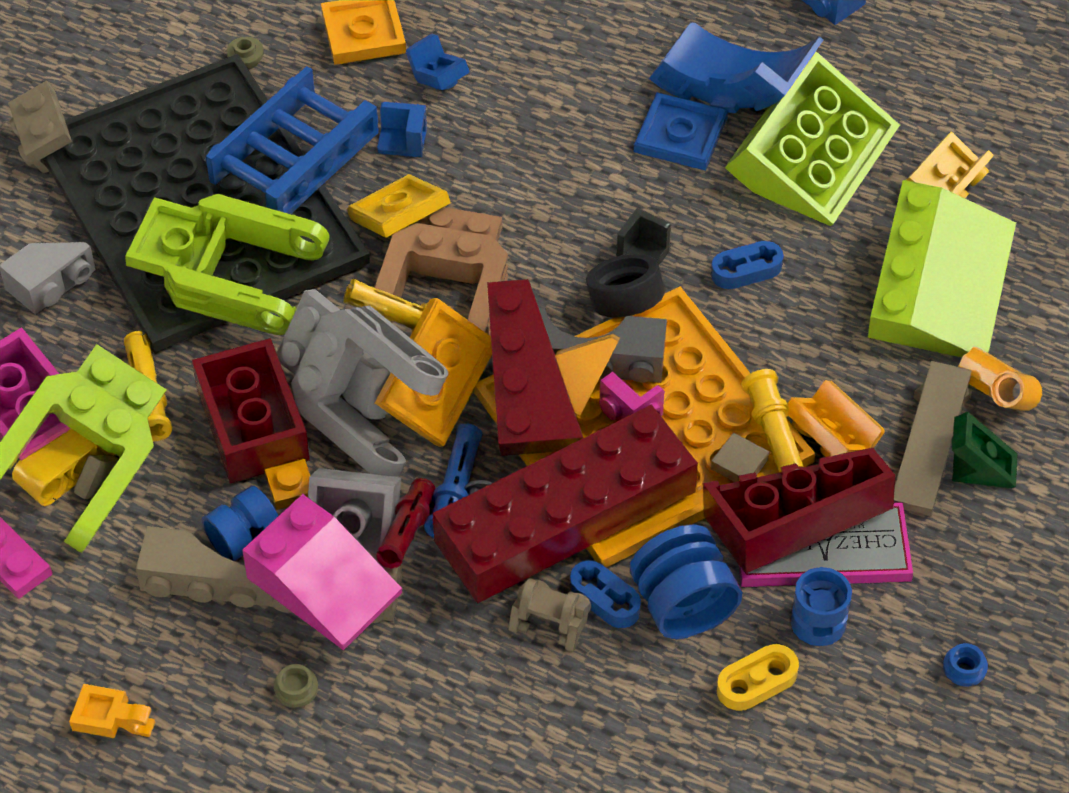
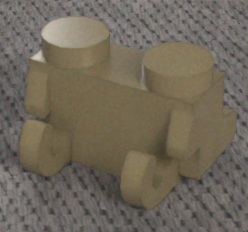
M529 578L519 588L518 597L512 605L508 631L527 633L530 623L522 621V619L527 620L530 614H534L560 623L559 632L567 635L561 634L558 644L565 646V650L574 652L580 633L587 623L591 602L581 593L569 592L567 595L551 590L541 580Z

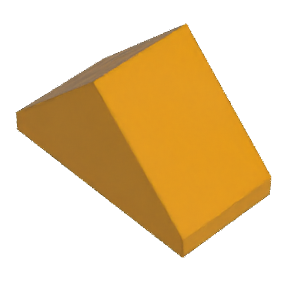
M610 334L557 351L555 354L576 414L581 415L619 342V336Z

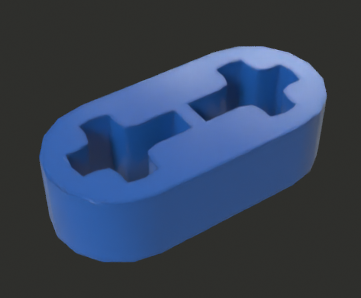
M760 241L723 251L713 258L711 267L712 281L721 288L735 289L771 279L782 270L783 251L779 245L770 241ZM759 257H765L767 261L772 260V262L766 263L764 259H759ZM723 267H728L731 271H735V273H730L727 269H723Z
M596 561L580 562L571 570V592L585 595L591 602V611L616 628L630 627L637 622L640 617L641 599L636 590ZM593 577L597 578V587L591 583L585 587L582 586V578L588 581ZM614 602L619 605L625 602L629 603V611L623 608L615 611Z

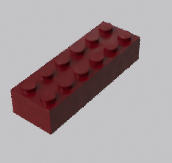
M651 404L433 512L434 542L478 604L695 493L698 462Z

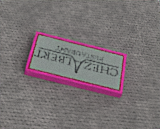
M894 503V509L747 574L739 565L741 587L796 585V582L803 573L818 567L832 568L842 573L850 584L912 582L913 568L903 503Z

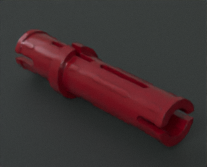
M425 478L413 480L407 495L398 501L395 507L396 516L382 544L378 548L379 551L376 553L377 560L382 566L390 569L399 567L414 539L418 527L426 522L430 512L429 505L432 501V495L436 489L430 480ZM407 518H409V521H408L406 527H404V525H405V523H406V521H407Z

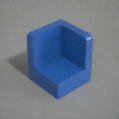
M382 102L380 107L381 131L377 146L378 153L422 157L427 133L426 105Z

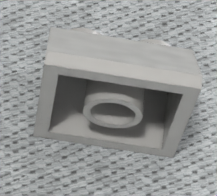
M318 468L309 478L308 498L333 515L367 552L377 553L396 516L395 507L400 500L402 477Z

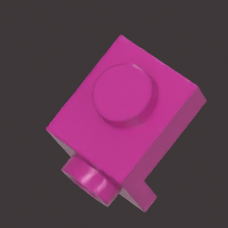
M611 372L600 380L599 405L609 419L616 421L651 404L662 416L665 391L657 385L640 397L614 372Z

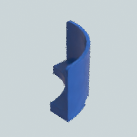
M692 22L686 27L654 70L649 80L670 94L686 100H690L693 96L710 103V106L726 109L728 113H737L739 108L753 107L755 111H759L775 104L786 95L824 39L818 36L809 44L794 50L764 52L729 43Z

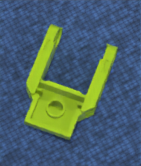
M220 194L199 200L198 206L193 208L154 197L125 255L126 266L163 276L164 287L176 307L273 335L286 334L296 307L292 308L290 304L282 299L263 294V290L212 276L225 249V240L231 238L301 259L317 260L322 257L330 238L328 231L315 221ZM300 236L308 237L312 239L315 243L308 242Z
M96 344L77 372L46 376L0 442V480L8 469L11 470L50 413L55 414L60 422L108 453L117 454L120 459L64 541L75 550L83 553L153 448L148 417L165 394L166 389Z

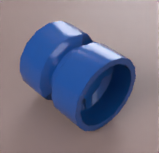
M251 485L232 497L230 507L221 504L204 515L201 522L209 541L220 555L232 561H237L243 557L242 550L278 517V514L266 495L256 486Z
M818 567L803 573L796 582L790 623L793 632L798 638L809 645H831L838 641L846 630L852 588L842 573L832 568Z

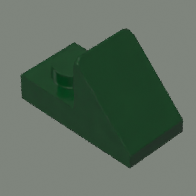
M969 412L955 416L953 437L951 439L952 451L954 452L952 481L1010 489L1015 488L1018 453Z

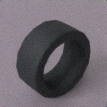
M627 254L610 258L595 266L586 277L593 310L601 316L616 318L642 313L659 303L665 294L658 261L649 255Z

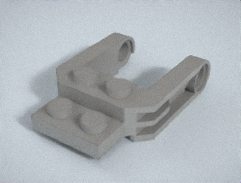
M316 289L305 290L277 352L280 363L295 375L291 385L299 413L370 474L399 477L406 464L405 457L389 443L390 439L345 402L340 395L345 392L363 351L371 355L409 388L424 395L434 396L439 394L448 376L446 367L370 305L340 310Z

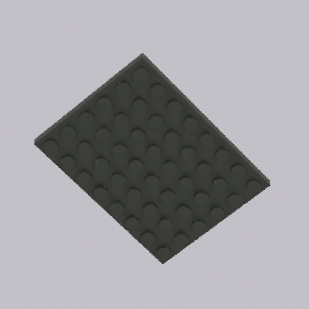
M238 54L65 119L72 142L43 158L143 334H147L154 353L228 322L176 307L164 287L163 276L126 266L125 255L154 197L193 208L198 206L199 200L220 194L266 207L265 193L232 173H228L216 185L209 181L206 155L216 144H220L268 101ZM282 127L278 128L267 138L297 157L304 156L291 133ZM256 149L242 161L272 180L279 179L289 170ZM323 184L291 213V215L315 221L328 231L330 238L321 258L305 260L228 238L225 240V249L212 276L263 290V294L283 300L370 264V253ZM300 236L308 242L315 243L312 239L308 237Z

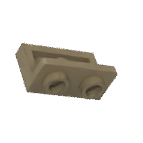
M45 81L8 102L13 116L9 123L21 141L18 151L28 166L34 164L42 174L49 172L43 158L72 142L55 89L48 81Z

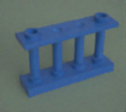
M306 66L295 77H291L283 88L220 144H216L206 155L209 181L216 185L228 173H232L265 193L267 208L291 214L379 133L377 106L364 100L356 109L347 112L315 93L313 70ZM304 105H307L338 123V125L329 133L322 134L293 117V115ZM282 127L314 147L304 156L297 157L267 138L278 128ZM256 149L289 170L279 179L272 180L242 161Z

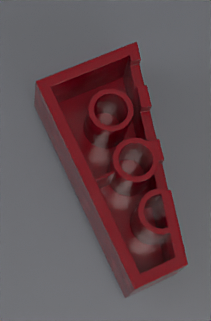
M529 279L487 282L498 443L501 456L556 452L583 439Z
M872 447L820 458L818 465L802 467L796 463L782 466L780 473L757 477L755 472L739 475L738 481L720 485L718 480L703 483L704 517L745 574L894 509L895 474Z

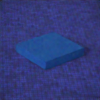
M657 92L634 143V153L706 171L728 118V110Z

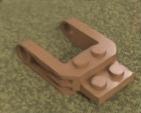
M443 207L422 218L421 223H415L394 233L375 288L401 298L410 271H415L425 276L471 284L478 283L467 320L491 336L487 282L508 280V254L498 243L502 230V217Z

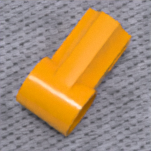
M973 347L965 354L958 365L960 368L972 370L969 384L993 398V401L998 406L1029 411L1035 408L1041 400L1042 387L1035 377L1019 372L978 347ZM1019 383L1020 393L1014 400L1013 388Z

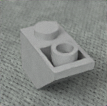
M86 242L29 243L0 264V272L5 290L35 315L46 306L49 307L57 303L61 295L76 284H82L87 281L96 270L91 246Z

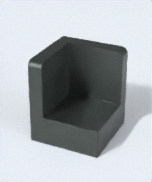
M636 208L617 234L616 257L627 254L649 255L655 258L660 265L670 250L671 224Z

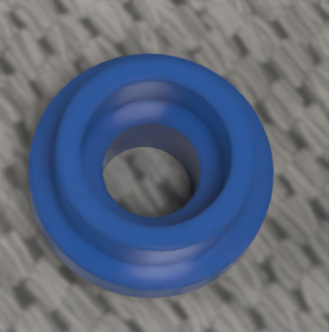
M968 643L959 644L950 649L943 661V670L947 678L953 683L965 687L979 684L985 678L988 669V663L983 652L977 646ZM966 663L972 667V670L962 669L958 664Z

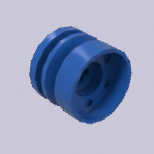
M685 525L664 531L643 545L630 562V574L638 585L640 594L648 601V610L659 631L666 638L675 640L685 639L711 630L729 618L742 601L743 592L726 563H723V555L706 527Z

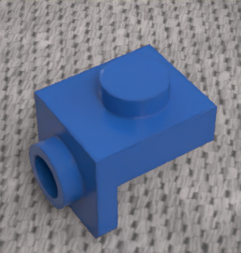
M430 34L406 49V55L414 77L421 84L439 90H446L455 86L458 83V79L470 72L465 59L444 53L438 35Z

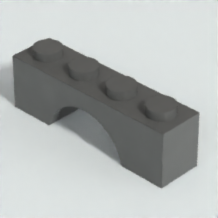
M539 308L554 354L557 351L615 334L620 337L619 342L599 379H603L611 372H614L620 379L633 380L640 383H661L667 319L626 316L616 329L605 335L581 338L571 336L559 330L550 321L545 308Z

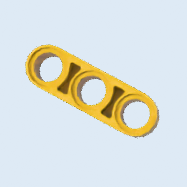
M70 429L22 461L19 460L12 472V479L40 505L49 506L55 502L53 498L57 500L76 485L89 455L114 456L115 454L108 453L73 429Z

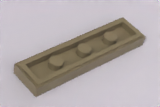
M931 361L895 484L894 503H903L904 510L932 516L952 445L954 417L961 413L972 370Z

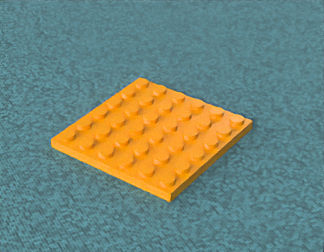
M681 286L665 293L662 300L654 307L642 313L632 315L636 317L667 319L661 383H640L633 380H622L640 397L657 385L665 391L664 408L661 417L698 462L696 492L587 547L586 549L594 560L606 568L635 554L649 540L664 531L679 526L692 525L705 518L703 483L718 480L720 485L733 483L732 480L711 470L712 459L733 433L769 451V459L757 474V477L779 473L763 427L753 420L752 410L754 407L750 396L743 391L741 386L742 380L750 372ZM625 317L612 318L575 337L593 338L605 335L616 329ZM493 374L478 381L474 388V394L497 424ZM601 379L598 380L581 415L575 413L583 438L617 422L616 420L609 419L600 408ZM787 419L803 466L807 467L814 463L815 452ZM554 452L521 454L519 456L528 466Z

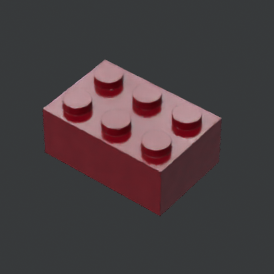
M271 338L192 360L197 392L230 484L265 474V469L301 459H305L306 462L310 461L306 429Z

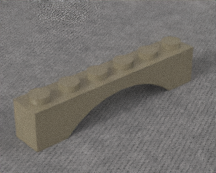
M147 526L136 565L140 591H146L155 597H167L169 594L187 596L194 601L203 603L211 600L229 601L236 606L244 608L252 607L253 605L270 606L278 611L291 613L289 609L247 579L245 565L217 554L202 544L190 531ZM368 552L378 562L376 553ZM402 565L393 569L382 566L401 586ZM398 598L372 623H378L382 620L394 621Z

